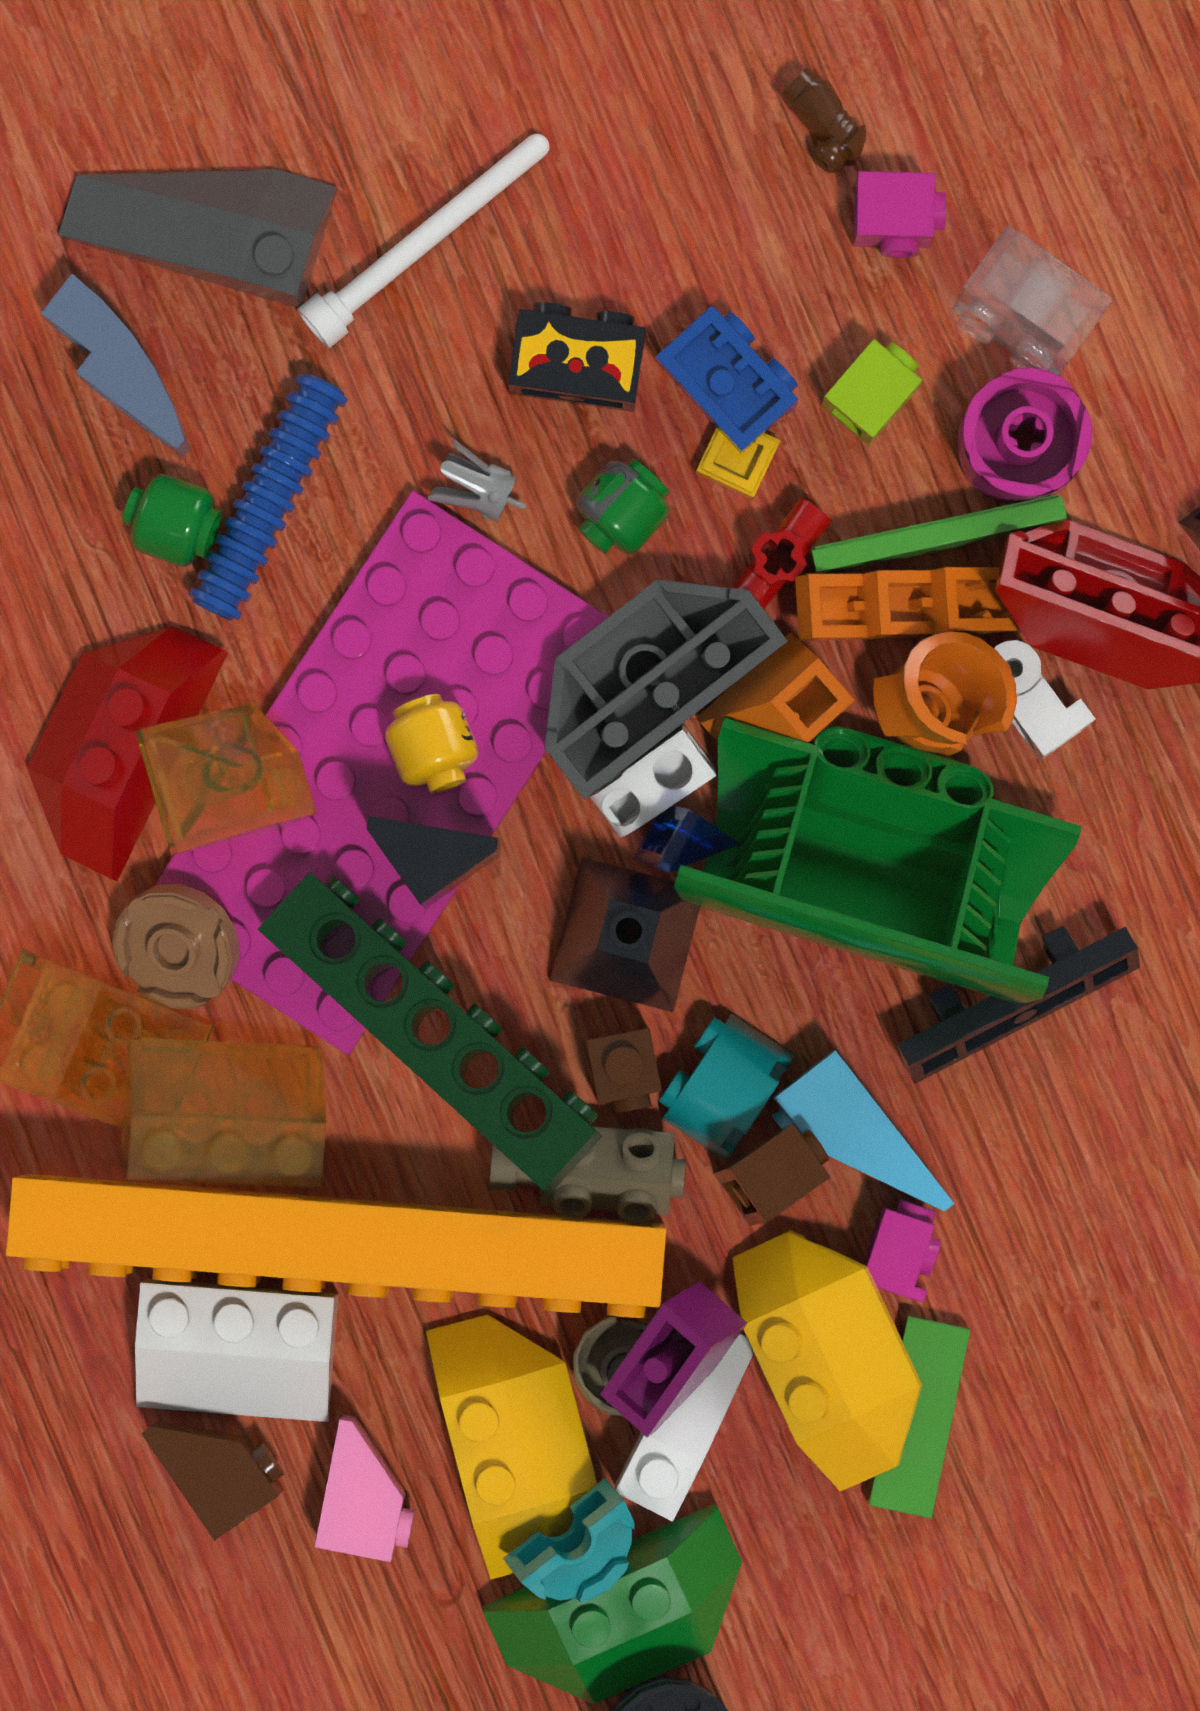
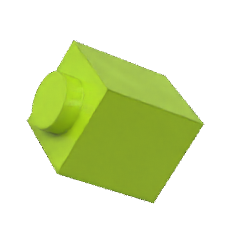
M873 339L824 396L821 407L869 447L919 389L923 380L914 373L919 368V365L906 351L895 343L890 342L886 347H883L878 341Z

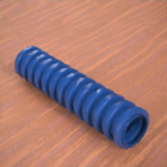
M310 374L297 375L294 383L299 387L296 393H288L285 400L290 405L287 411H279L277 419L281 423L278 428L271 427L268 436L272 441L269 446L262 445L259 454L263 456L260 464L253 463L250 471L254 474L251 482L244 481L241 487L246 492L243 499L237 498L233 503V507L237 512L234 518L227 516L224 525L228 527L225 535L218 534L215 543L219 545L216 553L209 552L206 560L211 564L207 571L200 570L197 578L202 582L198 589L191 588L188 594L193 598L192 602L230 621L232 619H240L242 612L238 607L241 601L248 602L251 594L246 590L250 583L257 584L260 576L255 572L258 566H266L269 559L264 554L267 548H275L278 541L273 536L276 530H284L286 523L282 518L285 512L290 514L293 512L295 505L291 500L294 495L300 496L304 487L300 485L303 477L309 478L313 472L308 465L311 459H319L322 452L317 447L320 442L326 443L330 434L326 429L329 424L336 425L339 416L335 411L338 406L345 407L348 401L343 391Z

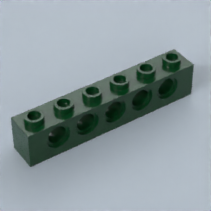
M309 871L257 930L543 1191L551 1194L603 1137L591 1126L599 1115L573 1091L569 1090L560 1098L543 1082L550 1074V1071L523 1046L513 1055L498 1042L495 1037L503 1028L475 1003L466 1012L455 1003L448 994L456 985L428 960L419 969L400 953L408 942L382 918L379 917L372 926L369 925L353 910L361 899L332 874L323 883ZM340 926L352 927L355 934V944L351 952L342 958H329L325 950V941L328 934ZM385 969H398L403 980L401 991L392 1000L385 1002L377 1001L372 993V983L375 976ZM434 1011L445 1012L450 1020V1031L447 1037L435 1045L424 1044L419 1036V1025L422 1019ZM481 1054L493 1055L498 1064L496 1079L485 1088H472L466 1078V1069L469 1062ZM526 1098H540L546 1107L544 1123L532 1132L519 1131L513 1119L516 1106Z

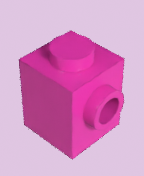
M858 171L854 184L853 247H880V255L892 258L915 257L918 255V248H929L934 237V230H944L946 220V193L935 192V173Z

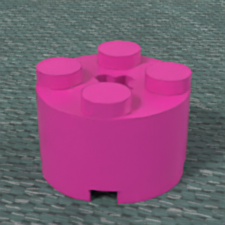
M1018 368L1001 374L985 384L976 393L960 421L957 434V451L965 477L986 496L1009 505L1056 495L1068 485L1086 461L1092 441L1091 418L1086 406L1084 407V404L1073 388L1062 377L1052 372L1037 368ZM1020 424L1030 426L1029 436L1039 440V442L1033 443L1027 451L1018 449L1017 440L1009 437V434H1013Z

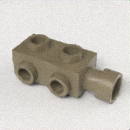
M593 1127L603 1137L551 1194L541 1189L540 1205L553 1206L556 1213L567 1218H580L589 1214L591 1209L617 1211L618 1215L628 1222L644 1223L652 1220L656 1214L668 1215L670 1197L683 1198L685 1159H673L675 1133L658 1132L645 1128ZM493 1145L490 1190L515 1192L516 1185L539 1187Z

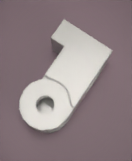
M1012 640L1005 641L994 648L1009 664L1016 683L1017 704L1011 724L1038 761H1041L1076 736L1096 719L1081 698L1068 708L1064 706L1041 675V661L1037 652L1029 644Z
M682 723L589 797L618 837L621 838L638 829L716 776V767L684 723Z

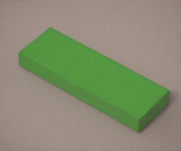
M906 1315L901 1339L923 1386L903 1447L904 1451L900 1465L872 1478L868 1505L932 1519L971 1329Z

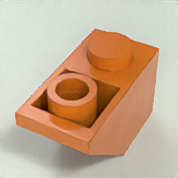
M790 632L785 637L788 641L736 681L696 719L717 743L724 718L809 743L855 700L823 662Z

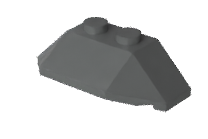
M655 580L554 659L544 749L585 800L788 640L749 590Z

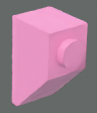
M343 1414L339 1419L315 1548L391 1562L395 1546L408 1548L415 1510L403 1508L406 1494L405 1489L356 1416Z

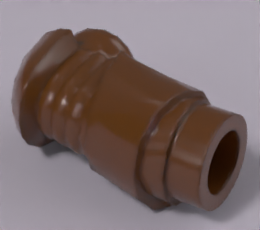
M806 67L780 96L790 104V108L816 140L821 142L813 150V158L816 164L828 173H836L844 165H854L861 156L866 141L865 124L857 127L856 122H853V118L844 110L842 102L828 79L823 80L819 75L816 77Z

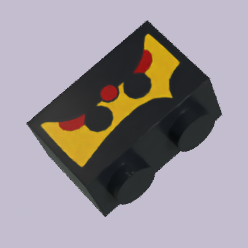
M549 302L534 303L533 311L519 309L508 382L509 394L629 412L635 411L646 327L634 326L635 318L633 316L618 312H597L596 320L572 317V308Z

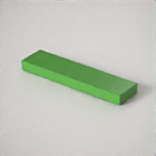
M1057 494L816 546L809 555V562L812 574H839L1006 538L1010 533L1019 531L1025 533L1041 526L1064 522L1067 516L1063 498Z

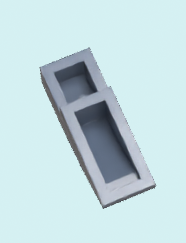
M71 274L41 312V315L50 326L89 355L76 371V374L83 383L180 457L184 458L191 448L179 413L161 376L131 331L98 295L74 274Z

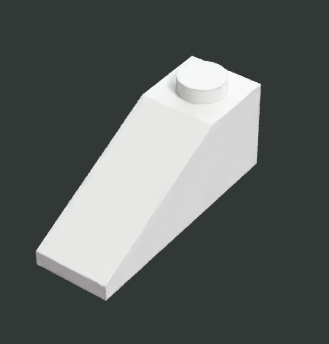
M740 1333L715 1370L652 1435L646 1437L643 1433H640L614 1484L615 1490L619 1495L673 1522L706 1457L753 1356L754 1351L747 1336Z

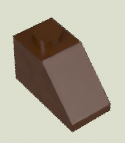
M790 1124L770 1135L713 1174L751 1226L770 1221L828 1180L830 1176L822 1165L829 1161V1157L821 1143L809 1129L806 1128L800 1133L794 1124Z
M157 1421L141 1433L214 1541L277 1498L283 1491L277 1480L284 1475V1472L264 1443L254 1448L245 1436Z

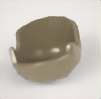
M610 1316L583 1332L573 1353V1375L582 1397L595 1409L605 1414L623 1416L600 1393L648 1326L647 1324Z

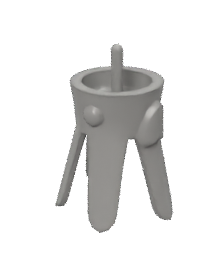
M453 438L452 444L474 463L457 454L449 453L446 456V461L441 464L440 470L447 478L472 492L439 486L431 491V494L427 497L428 500L473 509L480 512L483 518L492 519L498 522L506 503L520 509L526 508L524 503L509 497L517 476L511 475V471L494 464L487 465Z

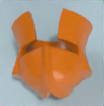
M949 631L932 635L920 641L910 651L907 661L896 669L892 675L874 678L873 683L874 707L884 735L897 737L909 747L932 752L940 756L953 755L961 751L964 744L968 745L967 740L973 734L978 736L993 732H1007L1013 721L1017 704L1016 683L1009 664L997 650L984 640L965 632Z

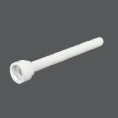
M532 134L339 292L335 294L330 290L322 297L316 293L297 309V312L318 340L329 349L349 332L346 326L354 321L353 312L546 156L549 151V141L542 134Z

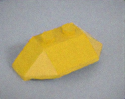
M791 1230L732 1257L740 1317L747 1322L744 1328L745 1334L796 1444L840 1492L900 1465L904 1451L903 1447L923 1385L868 1266L830 1248L809 1241L806 1237Z
M485 1314L428 1329L426 1334L439 1397L470 1517L491 1580L514 1574L503 1558L538 1530L543 1535L549 1537H556L565 1533L572 1522V1511L569 1506L598 1483L566 1361L506 1326L491 1315Z

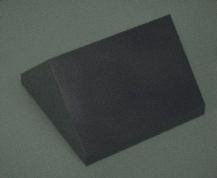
M368 816L366 829L418 903L425 909L494 861L500 854L501 842L496 837Z

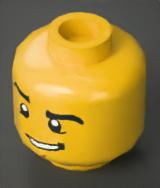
M431 694L414 699L396 708L392 713L395 720L387 727L385 740L402 782L410 786L427 785L430 794L445 792L463 784L466 781L463 771L476 761L479 750L461 705L452 701H443L440 694Z

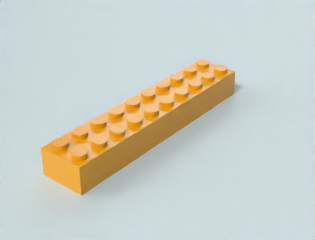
M25 1174L12 1178L6 1256L23 1257L22 1269L32 1271L61 1272L62 1269L69 1268L70 1261L87 1262V1274L96 1276L126 1277V1274L133 1273L134 1266L153 1268L152 1279L160 1281L191 1282V1279L197 1278L198 1271L218 1273L217 1284L224 1286L256 1287V1284L261 1283V1277L265 1276L283 1278V1290L298 1292H321V1289H325V1282L329 1281L348 1283L347 1295L384 1298L386 1294H389V1287L392 1286L413 1288L412 1300L450 1303L451 1299H453V1291L478 1293L477 1305L516 1308L517 1296L543 1298L542 1310L581 1313V1303L583 1301L607 1303V1315L646 1318V1307H660L666 1227L664 1223L654 1222L632 1223L626 1220L603 1218H567L552 1214Z

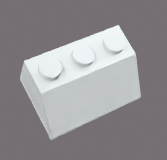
M150 1278L140 1283L135 1341L136 1407L328 1422L339 1293L298 1292L265 1287H234L214 1283L160 1281Z

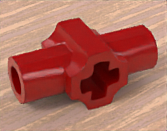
M801 497L774 533L764 531L754 542L748 555L752 562L732 588L749 590L761 607L765 609L781 587L792 588L795 585V577L801 576L807 566L804 557L831 524L832 520L814 504ZM779 545L791 552L788 564L793 570L786 573L780 568L778 573L773 575L764 569L768 558L762 551L769 547L775 552Z

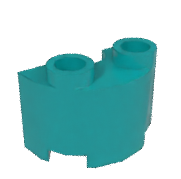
M733 1013L729 1015L725 1022L716 1016L713 1017L694 1046V1049L703 1054L702 1059L690 1076L679 1069L658 1101L668 1108L662 1117L664 1121L725 1161L732 1154L743 1134L747 1133L795 1056L794 1053Z
M605 1478L569 1506L572 1511V1522L565 1533L560 1536L549 1537L543 1535L538 1530L503 1558L518 1580L537 1597L545 1600L546 1597L556 1600L577 1599L579 1603L587 1602L610 1590L627 1570L629 1562L626 1560L632 1544L631 1528L635 1529V1524L624 1499Z

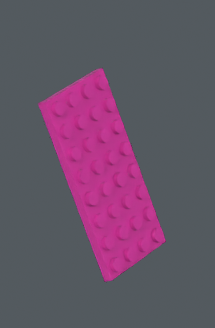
M412 490L154 886L182 884L204 892L222 906L236 928L240 947L236 974L231 980L349 1056L366 1031V1028L257 929L309 871L323 883L333 874L361 899L353 910L369 925L372 926L380 917L408 942L400 953L411 962L460 885L426 909L423 908L366 829L368 816L492 837L546 754L544 747L554 659L603 622L608 616ZM431 694H440L443 701H452L461 705L479 750L476 761L463 771L466 781L453 789L438 794H430L427 785L410 786L402 782L385 740L387 727L395 720L392 714L393 711L407 702ZM340 926L328 934L325 941V950L329 958H342L351 952L355 944V934L352 927ZM385 969L375 976L372 983V993L377 1001L385 1002L401 977L398 969Z

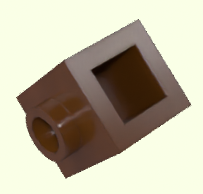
M650 1028L586 1040L598 1104L611 1102L614 1114L650 1107L649 1094L662 1091Z

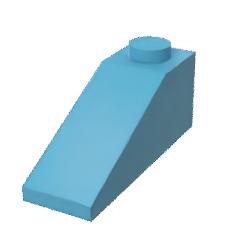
M836 1050L829 1052L772 1097L780 1109L771 1116L780 1129L794 1124L801 1133L807 1128L815 1135L828 1156L944 1212L954 1205L951 1198Z

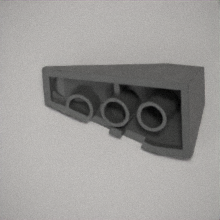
M278 169L76 175L58 236L299 308L303 304L338 189L335 186Z

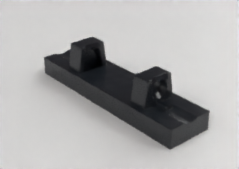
M1061 926L1042 936L1045 944L1043 948L1052 965L1036 972L1049 977L1047 989L1040 1000L1028 1003H1012L990 996L965 1009L951 984L929 994L931 1008L939 1023L897 1044L902 1063L913 1083L916 1084L1139 969L1138 947L1126 926L1081 950H1078L1065 926Z

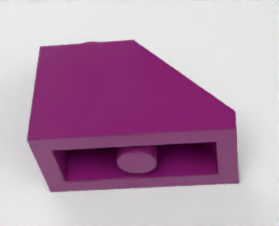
M699 1281L662 1304L600 1395L641 1433L649 1437L715 1370L745 1328L747 1322Z

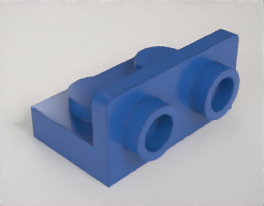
M712 305L655 357V361L742 454L781 417L787 416L796 408L799 399L792 391L798 384L785 367L775 358L765 363L749 346L755 340V337L733 312L729 311L725 316H722Z

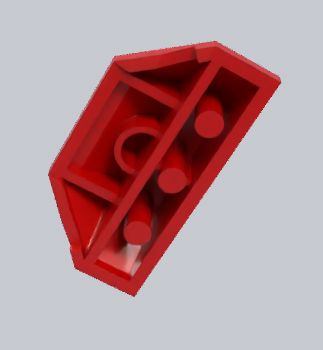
M1071 520L1041 526L1025 533L1019 531L1009 534L1005 540L995 591L1031 647L1148 690L1200 683V576L1186 563Z
M169 626L81 654L27 765L28 773L61 855L114 881H118L228 655L227 651L178 628Z

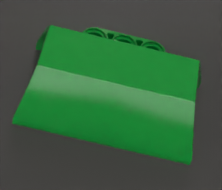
M724 718L718 736L716 831L703 871L680 865L674 888L680 898L690 905L1012 1003H1028L1043 998L1048 986L1049 977L1013 966L1020 925L1049 879L1075 848L1082 826L992 799L994 793L990 778L983 771L971 765L850 728L838 726L826 728L818 734L814 744H810Z

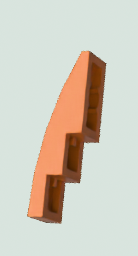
M1000 567L877 570L864 574H805L795 577L799 641L928 638L932 635L949 631L965 632L973 636L1022 632L995 591Z

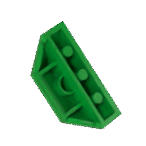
M714 1503L633 1539L626 1557L629 1565L625 1573L610 1590L587 1602L579 1603L577 1599L556 1600L546 1597L545 1600L537 1597L527 1587H524L481 1606L507 1666L587 1702L596 1704L711 1653L742 1564L717 1504Z

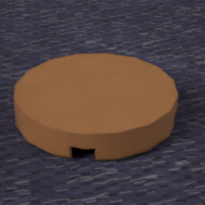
M182 884L156 885L138 894L116 920L112 943L117 966L125 978L130 975L133 982L140 987L137 992L150 1002L170 1009H195L208 1003L211 998L218 996L236 974L240 956L236 928L223 907L202 891Z

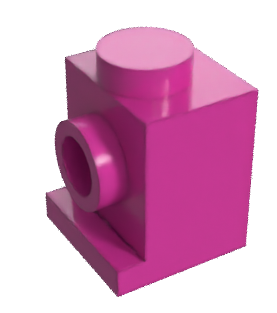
M901 1199L896 1211L881 1207L863 1261V1265L868 1266L877 1288L922 1303L924 1302L927 1290L916 1285L919 1274L930 1276L939 1252L941 1240L931 1237L935 1227L933 1221L936 1211Z

